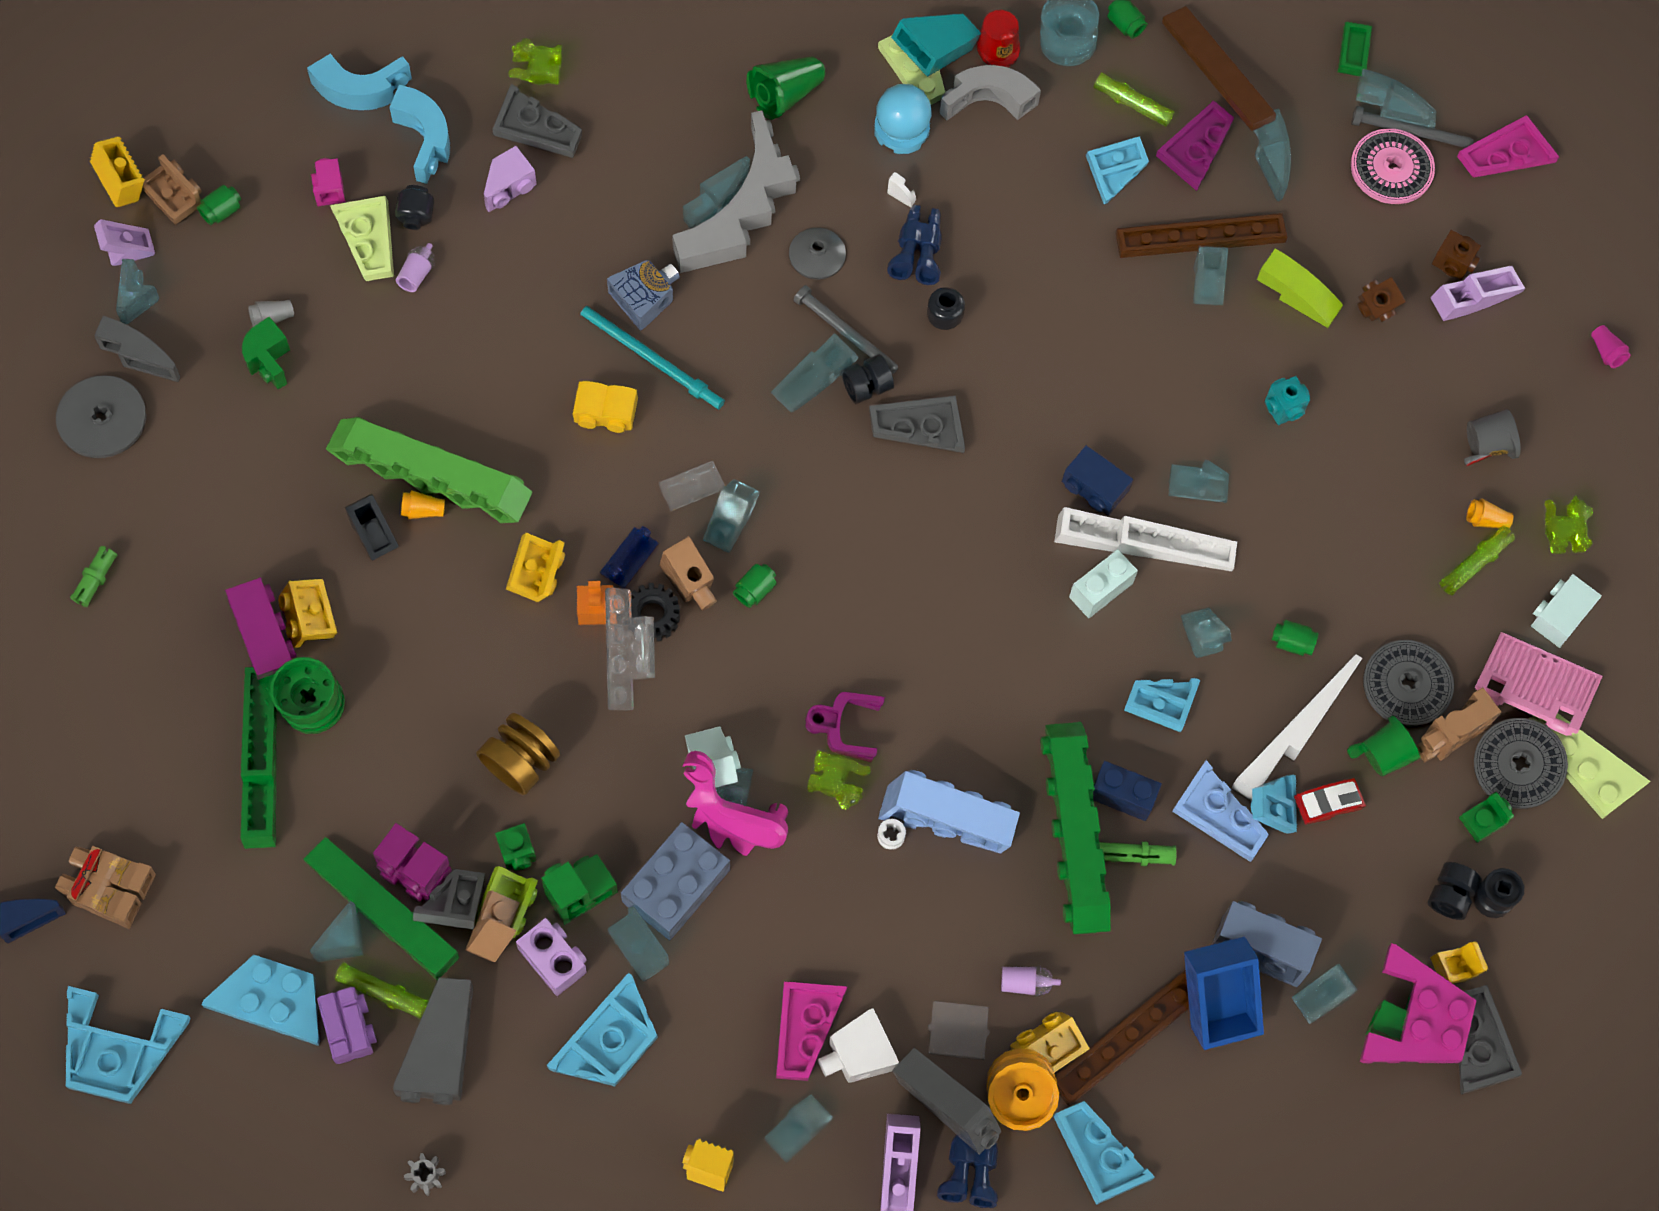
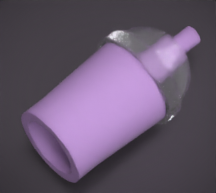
M428 243L426 247L418 246L411 249L407 254V259L396 278V283L405 291L415 292L428 272L434 268L435 258L431 251L432 244Z
M1036 965V967H1002L1001 992L1028 994L1039 997L1049 993L1052 985L1060 986L1061 979H1053L1051 972L1041 967V965Z

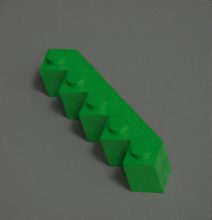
M1082 722L1045 725V736L1041 737L1040 744L1042 755H1047L1051 765V777L1046 778L1047 795L1053 797L1056 805V819L1051 821L1053 838H1058L1062 848V861L1057 862V873L1059 880H1064L1068 891V904H1063L1064 922L1070 923L1073 935L1111 931V904L1109 892H1106L1105 887L1106 868L1103 849H1100L1099 844L1100 825L1097 807H1094L1093 801L1094 782L1091 765H1088L1087 749L1089 748L1087 734Z

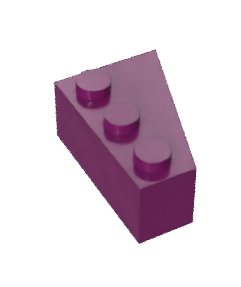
M260 577L225 590L228 603L233 611L258 680L275 674L284 663L297 657L291 640L285 642L281 631L285 630L286 627L281 613L274 614L270 602L275 601L270 584L263 585Z

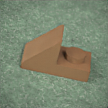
M488 891L466 951L491 962H496L516 933V930L511 928L520 903L497 892Z

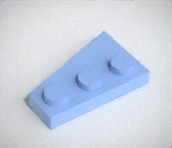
M1206 760L1172 812L1251 862L1269 834L1257 820L1253 819L1250 811L1239 803L1230 792L1229 786L1218 778L1212 770L1213 767Z

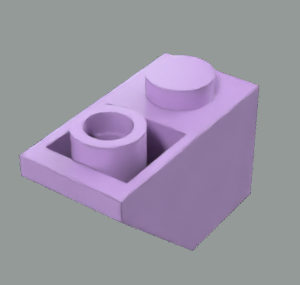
M517 146L492 159L484 190L485 206L488 212L504 207L511 199L520 194L528 193L537 185L534 168Z

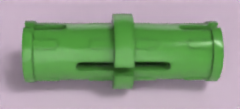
M99 547V551L89 568H84L82 572L83 578L70 596L71 600L77 604L81 601L82 606L88 607L99 585H104L106 581L105 575L118 556L113 550L108 549L107 552V547Z

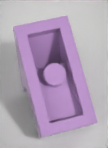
M101 219L94 225L100 250L108 251L112 266L147 258L155 254L149 229Z

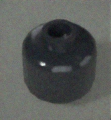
M409 185L398 193L395 217L404 223L403 226L407 229L419 230L421 226L429 224L432 220L434 197L423 186Z
M949 287L939 288L934 291L927 305L929 322L940 330H950L958 326L964 316L965 301L963 296L957 290Z

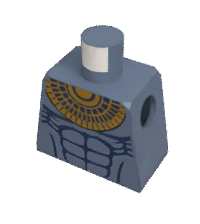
M645 260L607 278L608 293L641 331L673 301V289L670 284L679 279L680 276L672 264L658 271L650 261Z

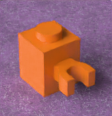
M588 581V586H577L578 624H615V614H620V595L614 596L613 585H601L600 581Z

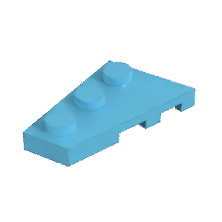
M1085 1101L1064 1109L1053 1116L1096 1205L1155 1178L1148 1169L1145 1170L1137 1162L1127 1146L1124 1148L1111 1134V1129Z

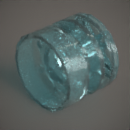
M1047 0L1041 14L1040 45L1042 52L1050 61L1058 65L1074 66L1082 64L1093 55L1097 45L1100 16L1094 1Z

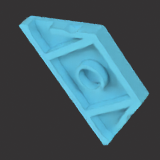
M252 955L202 1002V1006L206 1009L318 1046L320 1044L315 976L311 973Z
M630 973L622 979L547 1064V1068L550 1071L616 1086L657 1039L656 1031L637 990L633 976Z

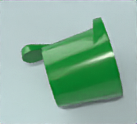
M1393 715L1387 718L1388 724L1365 741L1353 744L1347 749V754L1351 758H1357L1364 753L1371 766L1381 777L1420 759L1418 748L1409 732Z

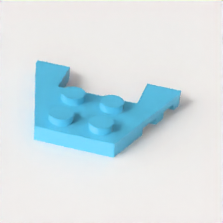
M68 986L66 1087L131 1104L185 1030L191 1018L189 1015L160 1009L150 1041L91 1027L89 1023L99 995L95 992Z

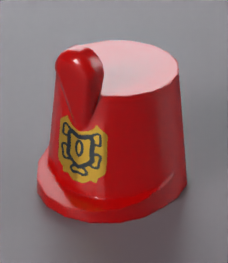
M995 10L990 12L984 19L980 31L981 35L976 43L977 51L986 64L1009 67L1018 60L1020 54L1018 20L1009 11Z

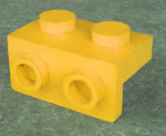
M529 533L523 534L506 590L536 602L551 596L557 585V579H554L556 570L561 567L565 558V552H562L565 542L558 540L555 543H551Z

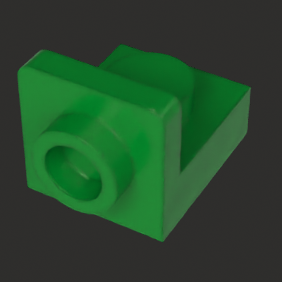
M1494 792L1485 801L1463 813L1459 819L1478 843L1506 826L1514 815L1510 803L1504 797H1500L1497 792Z
M525 823L495 833L507 870H524L530 867L532 862L537 861Z

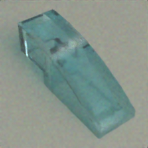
M1362 69L1356 90V101L1380 106L1381 117L1435 128L1436 110L1425 99L1392 78Z
M1276 109L1274 110L1276 113L1275 121L1254 130L1259 140L1255 157L1276 200L1280 201L1284 197L1289 182L1291 151L1285 122L1280 110Z
M747 156L700 183V196L683 206V220L690 229L715 216L738 193L750 171V159Z
M834 333L815 353L811 351L771 393L792 413L834 382L841 375V370L850 367L859 357Z

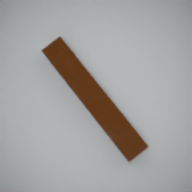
M1186 6L1163 16V25L1251 131L1276 120L1275 111Z
M1283 213L1117 228L1115 233L1120 258L1286 243L1288 238Z
M1186 970L1093 1044L1089 1050L1055 1075L1059 1095L1069 1107L1189 1010Z

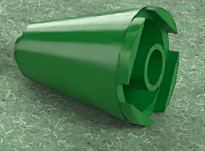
M813 56L759 64L748 71L746 84L750 98H756L759 104L755 108L758 111L762 110L765 118L773 120L782 116L824 81L825 67L820 60Z

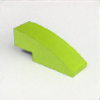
M1276 248L1259 272L1257 280L1280 293L1279 300L1329 328L1343 306L1339 299L1319 279Z

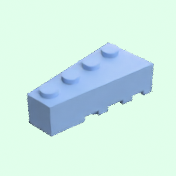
M915 770L905 771L887 786L878 817L880 820L885 821L890 819V816L904 820L905 827L916 829V827H930L934 835L944 838H954L956 835L961 836L960 840L962 843L1002 853L1011 847L1020 812L1012 810L1011 806L1007 803L984 800L983 796L977 792H963L954 789L955 786L949 782L932 781L927 779L924 773Z

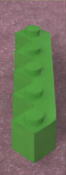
M360 417L341 419L326 447L327 451L346 465L365 464L385 480L403 478L423 494L442 493L462 509L481 508L500 523L519 522L532 495V491L524 486V481L517 476L508 475L489 468L477 461L468 460L447 452L440 447L431 446L412 439L400 432L391 431Z

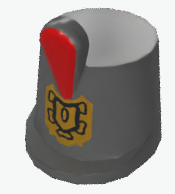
M1508 409L1467 423V438L1474 456L1464 459L1466 466L1495 455L1507 454L1512 459L1519 458L1521 450L1519 434L1514 417Z

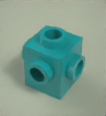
M1297 376L1287 380L1286 378H1281L1271 384L1264 402L1269 413L1273 416L1276 423L1280 425L1287 421L1297 420L1305 414L1310 401V394L1307 387L1300 383Z

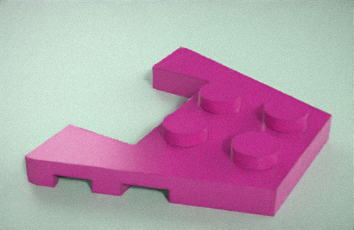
M1391 943L1388 946L1382 973L1414 983L1400 1042L1369 1032L1365 1038L1360 1062L1460 1063L1463 1060L1477 1000L1396 944Z

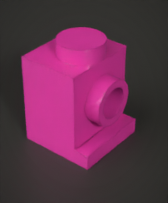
M323 158L316 161V173H312L311 177L317 206L346 202L338 158Z

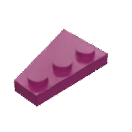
M1527 115L1459 151L1457 156L1473 178L1556 163L1559 159L1558 154Z
M784 981L776 1078L809 1080L847 990L846 986Z

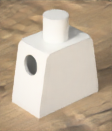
M873 1008L834 1033L829 1041L833 1052L818 1059L825 1077L842 1069L848 1083L892 1072L899 1064L897 1056Z

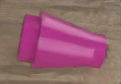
M1605 325L1599 326L1591 333V337L1594 339L1605 365L1617 368L1630 358L1629 347L1609 331Z

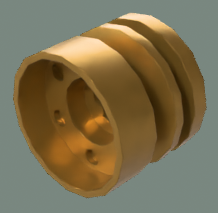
M511 713L506 718L507 725L502 724L498 727V732L504 742L497 738L489 737L476 754L482 764L502 783L515 792L526 795L539 780L532 766L547 771L550 768L548 761H556L560 756V752L545 732L537 725L519 714Z

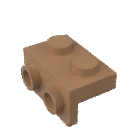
M163 154L158 157L161 166L143 178L145 181L142 190L176 225L197 210V206L201 204L199 194L202 191L192 178L187 180L183 176L184 172L175 160L169 161Z

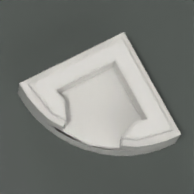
M894 172L889 178L887 193L911 207L916 201L914 190L910 192L904 185L906 180Z

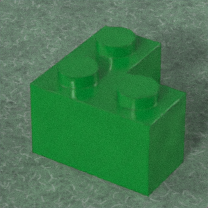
M598 854L592 857L587 855L580 858L573 864L574 868L569 861L563 865L557 863L548 868L544 873L545 876L541 878L545 895L564 925L618 893L616 882Z

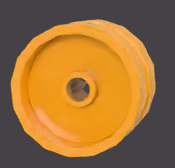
M1017 1048L1004 1052L993 1061L987 1072L986 1089L990 1109L997 1120L1013 1130L1023 1131L1039 1128L1049 1121L1058 1107L1059 1090L1053 1066L1048 1060L1033 1050Z

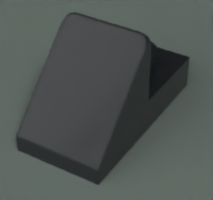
M369 494L345 507L351 526L357 532L372 561L399 547L373 494Z

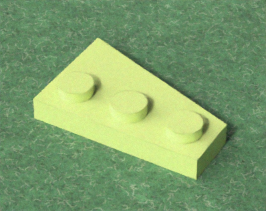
M892 35L879 41L878 49L903 84H912L923 90L931 105L941 100L945 93V88L940 70L927 77L891 38Z
M386 196L330 205L364 279L371 281L394 277L389 203Z

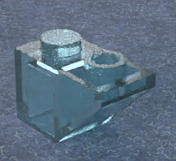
M735 479L728 483L720 493L703 540L729 553L748 522L760 491Z

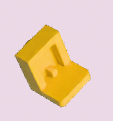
M1476 941L1470 942L1461 948L1439 952L1430 957L1436 973L1452 984L1468 981L1488 970Z

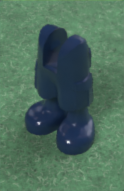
M912 205L906 222L900 230L898 239L902 251L889 261L887 272L894 279L905 280L909 278L913 271L915 250H919L921 253L917 262L915 277L921 284L934 285L939 281L941 275L940 269L933 259V254L940 250L941 213L939 209L932 208L928 218L929 224L918 222L920 220L921 205Z
M956 1135L952 1140L949 1160L955 1166L954 1172L948 1181L943 1182L938 1187L937 1197L953 1203L965 1201L968 1192L969 1166H973L975 1178L970 1192V1204L980 1208L996 1207L998 1196L990 1185L989 1171L997 1166V1143L990 1149H984L979 1155Z

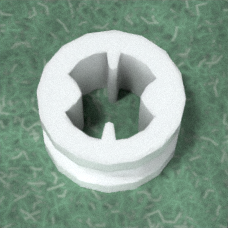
M887 819L879 826L878 841L886 849H897L904 843L906 830L903 823L899 820ZM887 828H894L893 832L896 829L899 831L895 841H890V837L887 839L884 837L887 833Z

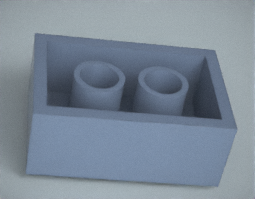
M681 822L621 892L622 903L670 941L730 871V860Z
M1233 901L1221 919L1212 945L1245 936L1258 957L1259 972L1298 987L1310 973L1322 938L1315 936V932L1307 927L1298 926L1296 928L1285 923L1286 920L1276 914L1266 915L1258 912L1256 907L1244 901L1237 903Z

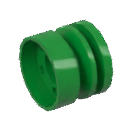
M311 657L295 658L284 663L276 671L271 681L270 696L273 704L295 730L305 734H318L330 729L340 720L345 709V695L341 685L323 662ZM309 698L316 699L314 702H306Z

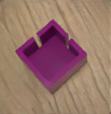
M395 823L373 852L377 862L376 867L382 871L380 876L392 885H396L398 882L406 887L405 892L418 902H421L422 899L428 901L430 893L438 885L444 883L445 877L452 871L448 858L426 842H423L419 849L415 848L414 846L419 841V838Z

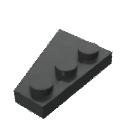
M513 84L509 87L492 129L494 136L574 158L582 137V129L558 113L550 112L532 96L529 98L519 92V88Z
M956 396L869 406L873 437L961 453L965 452Z
M1487 985L1464 991L1477 1001L1463 1060L1459 1063L1461 1095L1523 1075Z

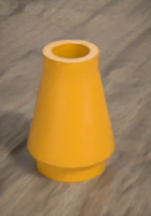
M413 490L410 493L403 492L401 516H408V519L443 517L445 499H438Z
M1481 498L1480 500L1474 499L1471 501L1467 510L1466 520L1472 523L1474 527L1508 530L1512 525L1514 516L1513 513L1507 512Z

